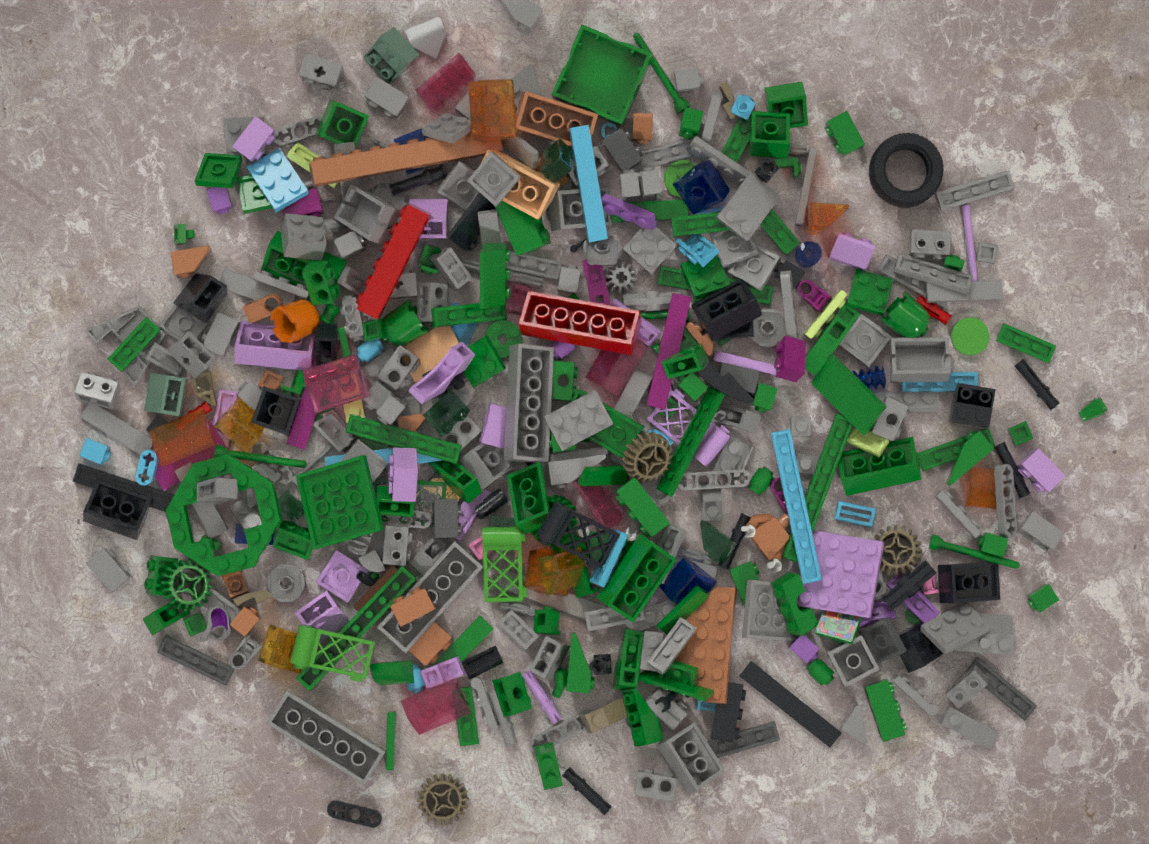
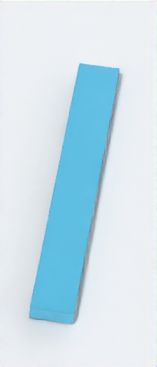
M790 429L771 433L802 583L821 581L822 577Z

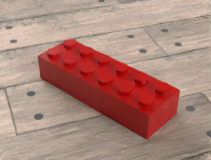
M413 204L402 207L398 215L401 219L399 223L393 225L390 231L392 237L390 241L388 240L384 243L381 250L384 253L374 263L373 269L375 272L373 275L368 276L364 284L367 288L365 292L359 294L355 302L358 304L357 310L375 319L382 316L432 215L431 213Z
M528 291L519 321L521 335L633 355L642 320L638 310Z

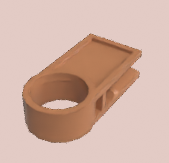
M272 293L245 304L242 308L249 323L251 324L271 315L273 310L268 308L266 304L268 298L276 299L279 306L283 305L282 298Z

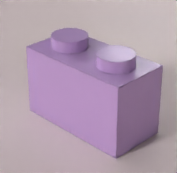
M255 116L232 147L251 162H254L255 159L258 161L264 154V147L274 141L276 137L274 134L276 132Z

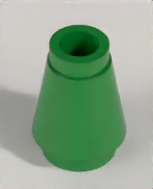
M1099 397L1098 399L1094 398L1078 414L1083 422L1104 415V412L1108 411L1101 397Z

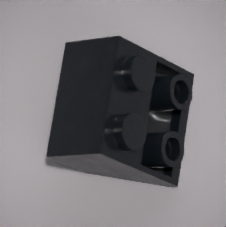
M195 273L173 304L206 324L227 296V285L211 275Z
M957 383L951 403L949 422L988 428L990 426L996 389Z
M922 622L899 633L907 650L899 656L908 673L928 665L943 654L920 631L921 625H923Z

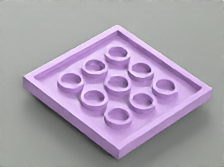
M813 530L812 535L822 580L803 584L805 592L798 596L797 606L871 618L884 542Z

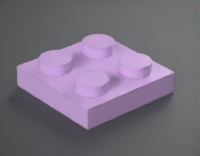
M336 550L316 583L349 603L361 584V581L356 579L357 573L363 571L367 574L369 570Z

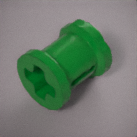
M326 304V308L322 315L319 316V319L327 324H334L333 321L338 312H340V308L333 304Z

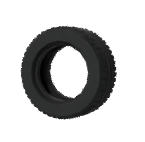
M899 133L883 141L875 150L869 164V180L875 193L884 202L902 208L914 207L927 201L939 188L944 172L943 159L937 147L930 140L924 138V136H919V134ZM900 150H910L918 154L926 166V178L923 185L911 191L894 187L886 175V162L889 156Z

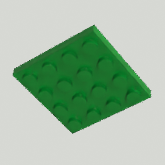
M366 455L296 475L313 550L384 530Z

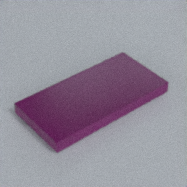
M209 418L156 450L159 455V462L155 478L163 491L180 482L175 470L190 462L197 463L214 458L216 444L224 445V448H227ZM152 454L145 457L148 459V466L150 461H154V458L151 457Z

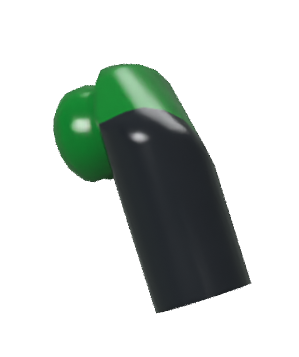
M359 571L356 575V579L367 586H373L379 578V574L370 571L369 575L363 571Z

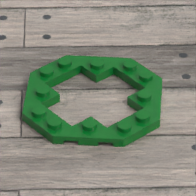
M231 454L193 463L166 509L174 548L216 576H223L256 567L262 552L266 550L273 538V533L282 522L274 482L265 478L248 465L243 464ZM232 474L233 479H237L238 492L254 488L262 525L244 529L248 544L247 549L216 556L212 539L194 542L186 506L199 503L197 502V483Z

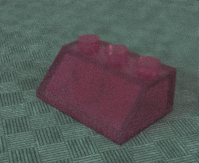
M458 53L415 91L432 113L435 110L439 112L445 107L446 104L444 102L449 98L454 99L460 94L459 90L464 85L466 87L471 85L475 81L474 77L476 75L463 56Z
M636 341L633 355L601 350L585 378L618 397L648 347Z
M357 353L303 370L305 386L315 413L370 397L364 364Z
M578 480L572 483L600 524L611 528L624 519L622 515L625 512L619 503L617 505L613 503L611 499L614 496L608 488L604 490L602 485L581 486Z
M458 678L401 700L408 720L419 735L472 713Z

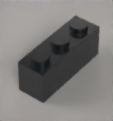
M728 682L727 704H716L711 739L733 743L734 739H738L740 728L736 727L737 720L742 719L743 709L740 708V702L745 701L746 696L743 684Z

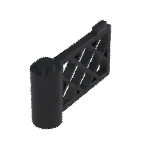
M557 501L554 502L537 533L538 541L546 546L554 544L586 560V565L597 569V567L602 568L620 535L618 532ZM573 516L578 517L581 525L571 528L570 522ZM594 525L597 533L587 536L585 527ZM582 529L584 537L574 540L572 532ZM569 533L571 542L566 544L560 543L562 536ZM606 533L612 534L613 536L610 541L603 544L601 535ZM598 537L600 545L590 548L588 540ZM585 541L587 550L578 552L576 544ZM601 549L602 556L599 561L594 560L592 552Z

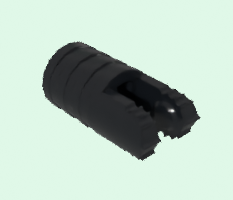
M496 489L475 508L476 519H485V517L495 513L496 510L509 502L501 489Z

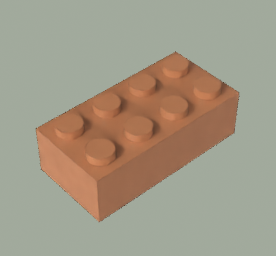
M524 91L521 94L511 129L572 149L569 128L589 125L592 137L598 114Z

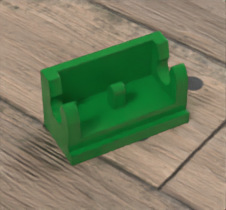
M577 557L565 561L577 598L599 592V588L593 589L584 559Z

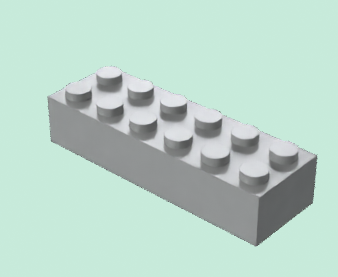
M527 344L509 346L504 461L548 462L550 427L544 416L551 413L554 347Z
M454 541L410 590L412 591L418 587L421 590L426 588L436 609L401 627L393 611H391L377 628L402 651L407 653L484 566L460 544ZM410 591L407 593L404 599L411 596Z
M290 689L286 691L266 723L363 785L367 783L386 752L384 748Z

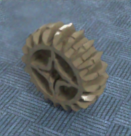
M652 431L650 434L644 432L643 436L637 434L636 440L631 438L632 443L626 444L628 449L623 451L625 456L621 458L624 462L623 467L626 473L642 483L645 481L651 483L652 478L658 480L659 475L664 476L663 471L669 470L667 465L672 463L670 458L673 457L669 441L661 434H656Z
M894 525V530L887 526V532L881 529V536L875 534L874 538L877 541L884 542L893 537V543L883 548V554L890 556L893 559V564L886 562L882 557L880 571L884 572L887 569L888 576H890L891 571H894L895 577H898V571H901V574L905 576V569L911 573L913 569L910 565L917 567L918 563L915 560H921V556L918 554L922 553V549L917 548L921 545V541L914 542L918 536H910L912 534L911 529L906 533L905 526H902L901 530H898V525ZM899 537L905 539L911 548L903 546L899 542ZM895 543H897L899 551L897 559H895L894 554ZM912 554L908 561L899 564V559L902 556Z
M441 773V779L439 780L435 774L433 775L434 782L427 778L426 781L429 785L427 786L424 783L421 785L425 791H418V794L423 796V798H417V802H423L422 805L418 806V809L425 808L421 815L425 816L428 813L430 815L427 818L428 822L431 821L432 817L435 818L434 825H437L438 820H441V825L445 826V820L447 819L451 825L453 824V817L456 821H459L458 813L464 816L465 812L461 808H468V805L463 803V801H469V797H463L464 794L468 793V790L461 791L465 784L461 783L458 786L456 784L459 781L458 777L453 782L451 781V774H449L448 779H445V774ZM438 784L449 785L444 792H439L432 788ZM454 789L459 797L458 806L450 799V794ZM447 792H449L447 794L448 798L446 799L448 800V803L443 802L442 804H440L439 807H437L439 805L438 801L440 800L438 799V796L443 797L444 795H446ZM428 793L436 800V805L432 810L427 802ZM443 807L453 810L452 813L447 815L437 814Z

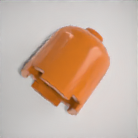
M298 300L274 308L270 316V320H274L275 328H273V332L281 342H288L289 344L314 333L320 322L318 310L311 302L306 300Z

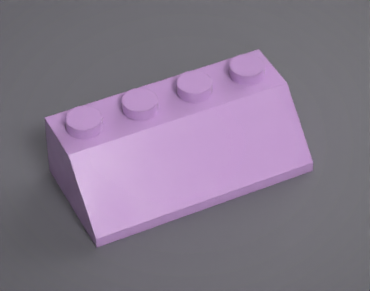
M240 321L235 342V363L311 371L317 330L289 344L288 342H281L273 332L274 324L256 322L250 324L246 321Z

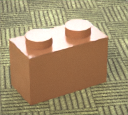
M418 587L410 591L411 596L404 599L402 595L392 600L394 604L390 607L400 627L436 609L426 588L421 590Z
M435 621L409 651L425 666L428 663L432 665L439 658L437 653L441 649L445 651L451 645L450 639L452 636Z

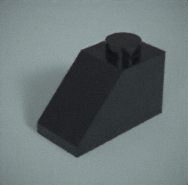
M318 324L316 332L317 368L336 369L337 324Z

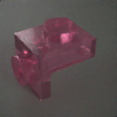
M513 284L506 312L521 316L527 293L532 289L523 284Z

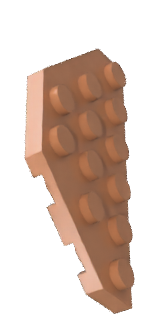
M714 588L709 593L710 596L686 619L687 622L696 627V631L675 658V661L698 667L697 685L714 690V694L705 700L707 703L727 704L736 588Z

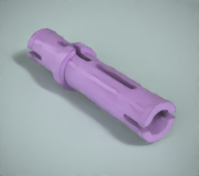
M529 670L523 674L522 677L540 703L541 710L545 711L552 724L562 719L563 717L553 704V699L549 698L534 673Z

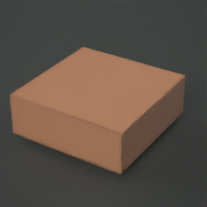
M266 368L258 386L278 390L284 377Z

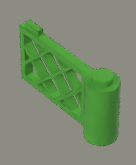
M482 527L485 602L523 601V597H527V585H523L522 542H525V531L517 527ZM495 550L500 556L493 562L487 557V551ZM509 550H518V557L513 562L505 555ZM502 557L510 564L504 571L496 565ZM512 566L518 571V576L514 580L506 574ZM492 567L501 573L495 580L488 576V571ZM502 576L511 582L505 589L496 583ZM493 585L501 591L498 596L488 597V590ZM514 585L519 590V596H510L506 591Z
M299 624L290 663L294 664L293 667L304 670L305 667L317 668L348 675L350 680L361 682L362 679L367 677L375 641ZM321 634L330 636L333 642L323 648L319 642ZM346 639L350 642L351 647L342 652L337 642ZM361 643L369 644L368 652L361 656L356 647ZM335 644L340 654L330 659L325 650ZM354 649L359 658L349 663L344 654ZM321 652L328 659L322 665L314 663L316 655ZM342 656L347 665L338 669L332 661ZM361 660L365 666L363 674L354 672L351 666Z

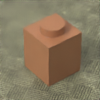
M244 606L230 626L245 637L261 617L258 616L259 612L254 607L250 606L248 608Z

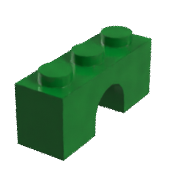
M786 573L771 582L773 594L778 601L779 610L784 617L786 628L790 635L802 636L818 626L812 608L797 607L798 596L805 592L799 574Z

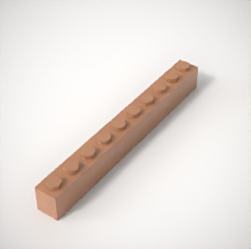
M492 126L482 127V131L474 132L473 130L453 144L427 137L425 138L426 141L418 142V139L407 141V144L404 145L392 143L388 145V148L381 149V146L369 148L370 151L362 152V149L353 150L351 154L344 156L343 153H336L332 155V158L324 159V156L315 157L309 163L313 187L485 156L487 150L493 148L501 152L503 148L499 129Z

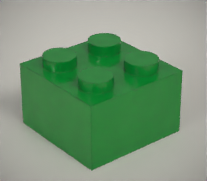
M330 99L315 135L336 144L354 142L356 149L369 115Z

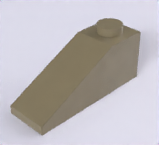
M622 696L580 715V718L588 734L597 732L627 717V712Z

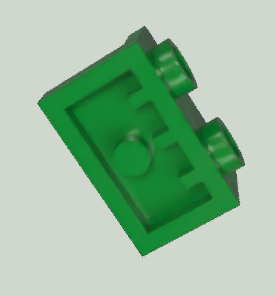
M283 520L278 528L273 547L309 560L313 546L308 527L304 528L293 521Z
M150 555V559L147 561L148 578L145 579L144 583L147 594L162 596L168 594V592L161 591V589L166 588V585H162L161 581H167L163 574H170L166 569L167 567L174 569L172 563H178V558ZM176 576L173 580V589L175 588Z

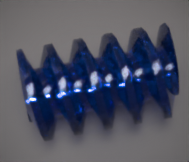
M813 241L803 242L795 252L796 262L804 268L814 266L822 256L821 247ZM808 251L811 252L809 258L805 256Z
M883 365L881 370L878 366H875L874 372L870 367L867 368L866 373L863 369H859V374L852 370V373L869 389L873 386L875 390H878L879 384L885 389L886 377Z

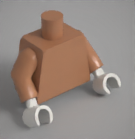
M770 513L753 515L746 526L741 527V531L746 532L744 537H750L763 556L772 560V562L767 564V567L769 569L774 567L773 573L782 570L781 559L790 538L785 530L790 524L786 513L779 519H776Z

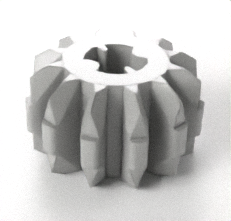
M621 262V268H618L616 263L614 265L615 271L610 267L608 268L612 275H605V278L612 280L608 281L606 285L614 284L611 289L612 292L619 288L618 294H622V288H624L625 292L629 293L627 286L635 288V285L630 281L636 282L638 278L631 277L636 274V270L629 272L632 267L631 264L625 269L624 262ZM619 273H623L624 277H627V280H623V283H619V279H616Z
M372 534L350 540L347 547L348 551L356 555L366 554Z

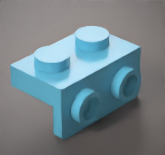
M694 234L685 242L679 238L675 240L679 245L677 249L684 256L688 254V259L694 265L698 263L704 267L720 252L701 234Z

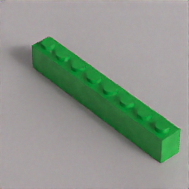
M402 566L339 633L362 638L390 606L394 604L392 600L402 596L417 578L405 566ZM346 639L337 642L342 652L351 647L350 642ZM335 644L325 650L330 659L340 654ZM321 652L315 657L314 663L322 665L328 659ZM342 656L332 661L334 666L342 659ZM305 667L296 679L308 691H311L329 671Z

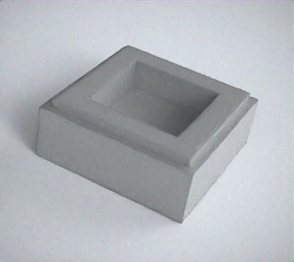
M978 242L976 261L995 264L998 245Z

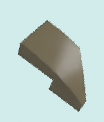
M726 81L719 86V89L727 101L722 106L724 112L726 111L731 120L736 117L735 114L731 113L735 102Z
M211 371L202 372L196 378L191 375L195 394L210 403V405L217 406Z
M255 591L241 595L233 600L236 606L252 598H255L258 604L272 595L270 591Z

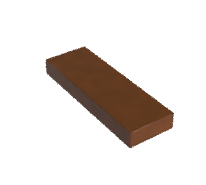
M392 565L354 605V608L359 612L399 569Z

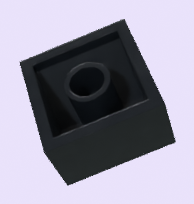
M263 386L251 423L283 435H288L300 398Z

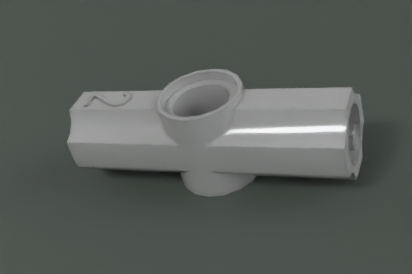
M660 291L643 292V294H624L623 304L632 310H644V312L669 309L672 293L681 294V292L660 293Z

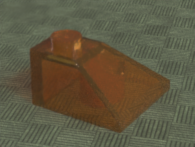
M972 467L968 470L965 506L997 509L994 469ZM1005 487L1004 490H1003L1004 496H1005V492H1006V487Z

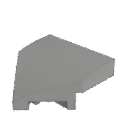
M440 16L405 30L409 43L419 54L429 56L436 61L438 60L440 51L444 44L447 43V33Z

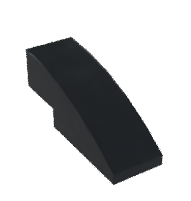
M709 363L698 373L706 383L726 396L749 404L754 402V399L729 372L722 377Z

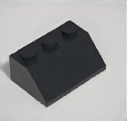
M479 193L446 235L447 239L463 252L467 253L468 250L472 252L478 244L476 240L481 235L478 211L496 209L495 206Z
M742 278L691 304L694 313L711 342L763 315L757 299Z
M97 479L83 511V522L138 540L145 524L152 498Z

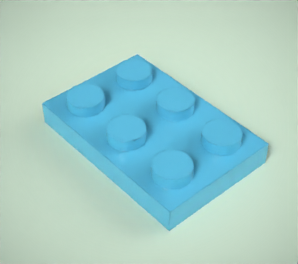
M280 148L247 166V170L276 213L309 194L307 188Z

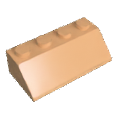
M494 148L487 150L482 162L493 151L521 176L502 201L539 220L552 202L560 183L534 169L532 170L529 166Z

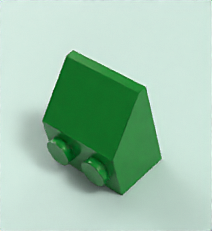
M802 82L764 88L767 112L790 113V128L808 126L806 94Z
M752 111L749 156L788 158L790 147V113Z

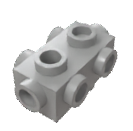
M348 295L342 297L340 312L342 317L346 318L347 324L344 325L346 335H350L353 342L364 340L362 323L369 320L367 316H363V312L356 309L358 306L355 303L357 297Z

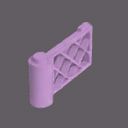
M670 389L668 399L671 395L678 400L679 408L668 409L667 405L664 410L655 408L647 420L679 444L680 440L677 437H683L684 435L683 423L691 422V420H682L681 410L690 409L693 411L694 416L697 409L683 399L685 395L679 390L675 389L673 391ZM679 410L680 421L669 422L668 411ZM658 412H666L667 423L659 424L653 418ZM711 422L694 457L708 467L731 438L729 435L730 430L722 424L718 427ZM680 423L682 435L674 436L670 433V424Z

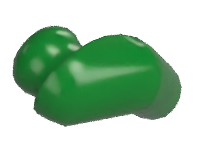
M559 669L554 674L555 687L552 695L555 698L561 697L567 684L566 677L568 673L565 669Z

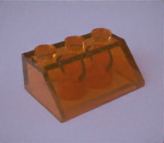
M480 80L468 83L472 140L486 143L517 137L513 80Z
M810 202L806 208L804 231L809 232V235H820L849 209V204Z
M203 408L150 430L153 448L161 467L218 444Z

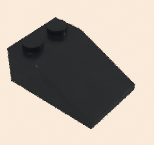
M976 562L938 565L940 603L1000 600L998 564Z

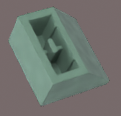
M393 27L378 38L363 58L386 83L391 85L415 62L420 54Z
M150 373L144 411L182 417L189 379Z

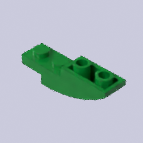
M846 302L838 310L805 356V370L813 376L817 375L860 314L854 308L846 306Z

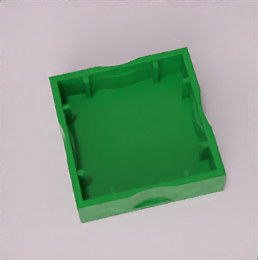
M581 24L572 45L568 62L562 69L551 95L554 99L598 114V117L624 127L651 64L653 55L631 44L616 41L607 34Z

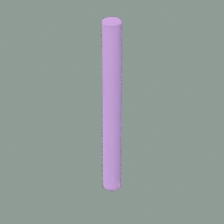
M964 205L962 206L969 274L973 276L972 281H978L970 206Z

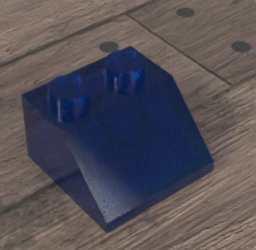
M710 159L694 166L673 183V186L693 215L723 202L730 191Z
M683 558L667 576L665 583L660 584L659 587L670 601L678 604L695 586H699L708 593L717 581L696 563Z

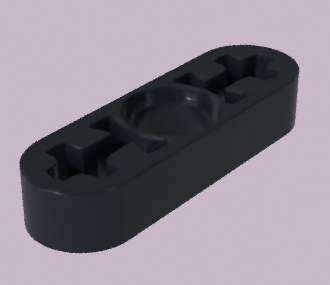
M333 800L327 807V812L332 818L371 828L378 827L382 822V814L375 809L340 800ZM338 804L339 808L343 810L345 806H348L346 817L342 816L344 812L338 811L337 814H334L331 806L334 807ZM356 808L360 811L358 819L350 817L349 812L351 809ZM364 811H367V816H372L375 813L379 821H375L372 824L368 818H365V822H362L361 819L364 816Z

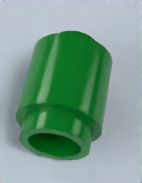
M765 466L763 469L759 467L750 479L748 488L759 496L762 492L765 493L775 479L772 476L773 472Z
M817 658L806 667L808 674L821 686L824 684L826 686L829 685L835 678L833 676L834 671Z

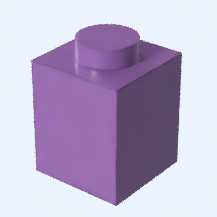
M212 187L206 189L212 211L219 215L229 213V209L233 208L228 188Z
M804 635L797 636L788 647L805 663H808V661L812 663L819 655L817 653L819 648Z

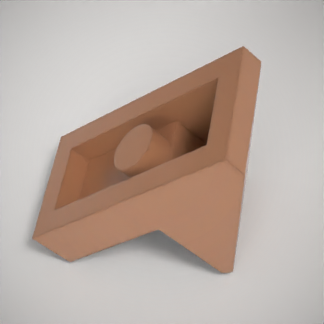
M689 322L685 328L699 345H703L705 353L709 357L712 354L713 341L711 342L707 334L701 335L703 330L697 323L693 325L692 322Z

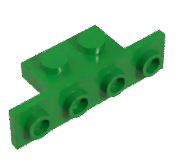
M675 660L663 675L651 670H644L638 677V680L643 681L645 684L656 685L663 690H671L679 695H687L698 701H705L714 694V690L697 685L698 667Z

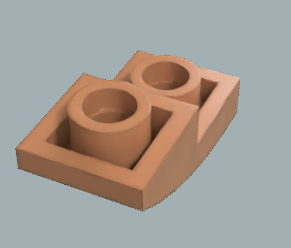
M242 571L222 576L231 599L249 593Z

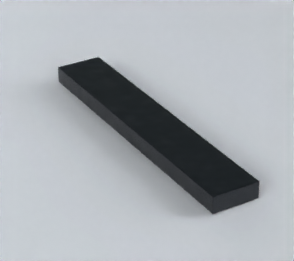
M78 463L72 481L94 488L97 479L152 498L150 507L166 512L174 497V494L147 485H140L138 482Z
M752 661L749 662L739 675L829 748L841 735L838 729Z

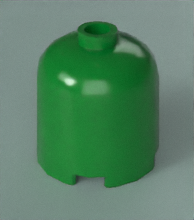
M904 291L902 293L903 297L901 299L897 297L886 309L888 315L886 317L882 316L881 321L902 338L923 337L929 330L927 327L930 320L929 313L912 296Z
M407 300L383 317L382 323L385 335L383 339L386 343L390 341L396 347H399V345L405 346L429 333V328H424L423 322H420L417 317V307H411V300Z

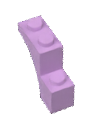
M463 342L451 347L444 358L424 378L411 386L409 392L421 404L443 393L454 376L466 370L475 354Z

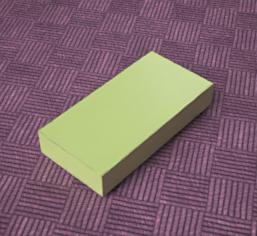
M854 428L847 439V443L880 457L889 444V440L871 431L866 435H862Z

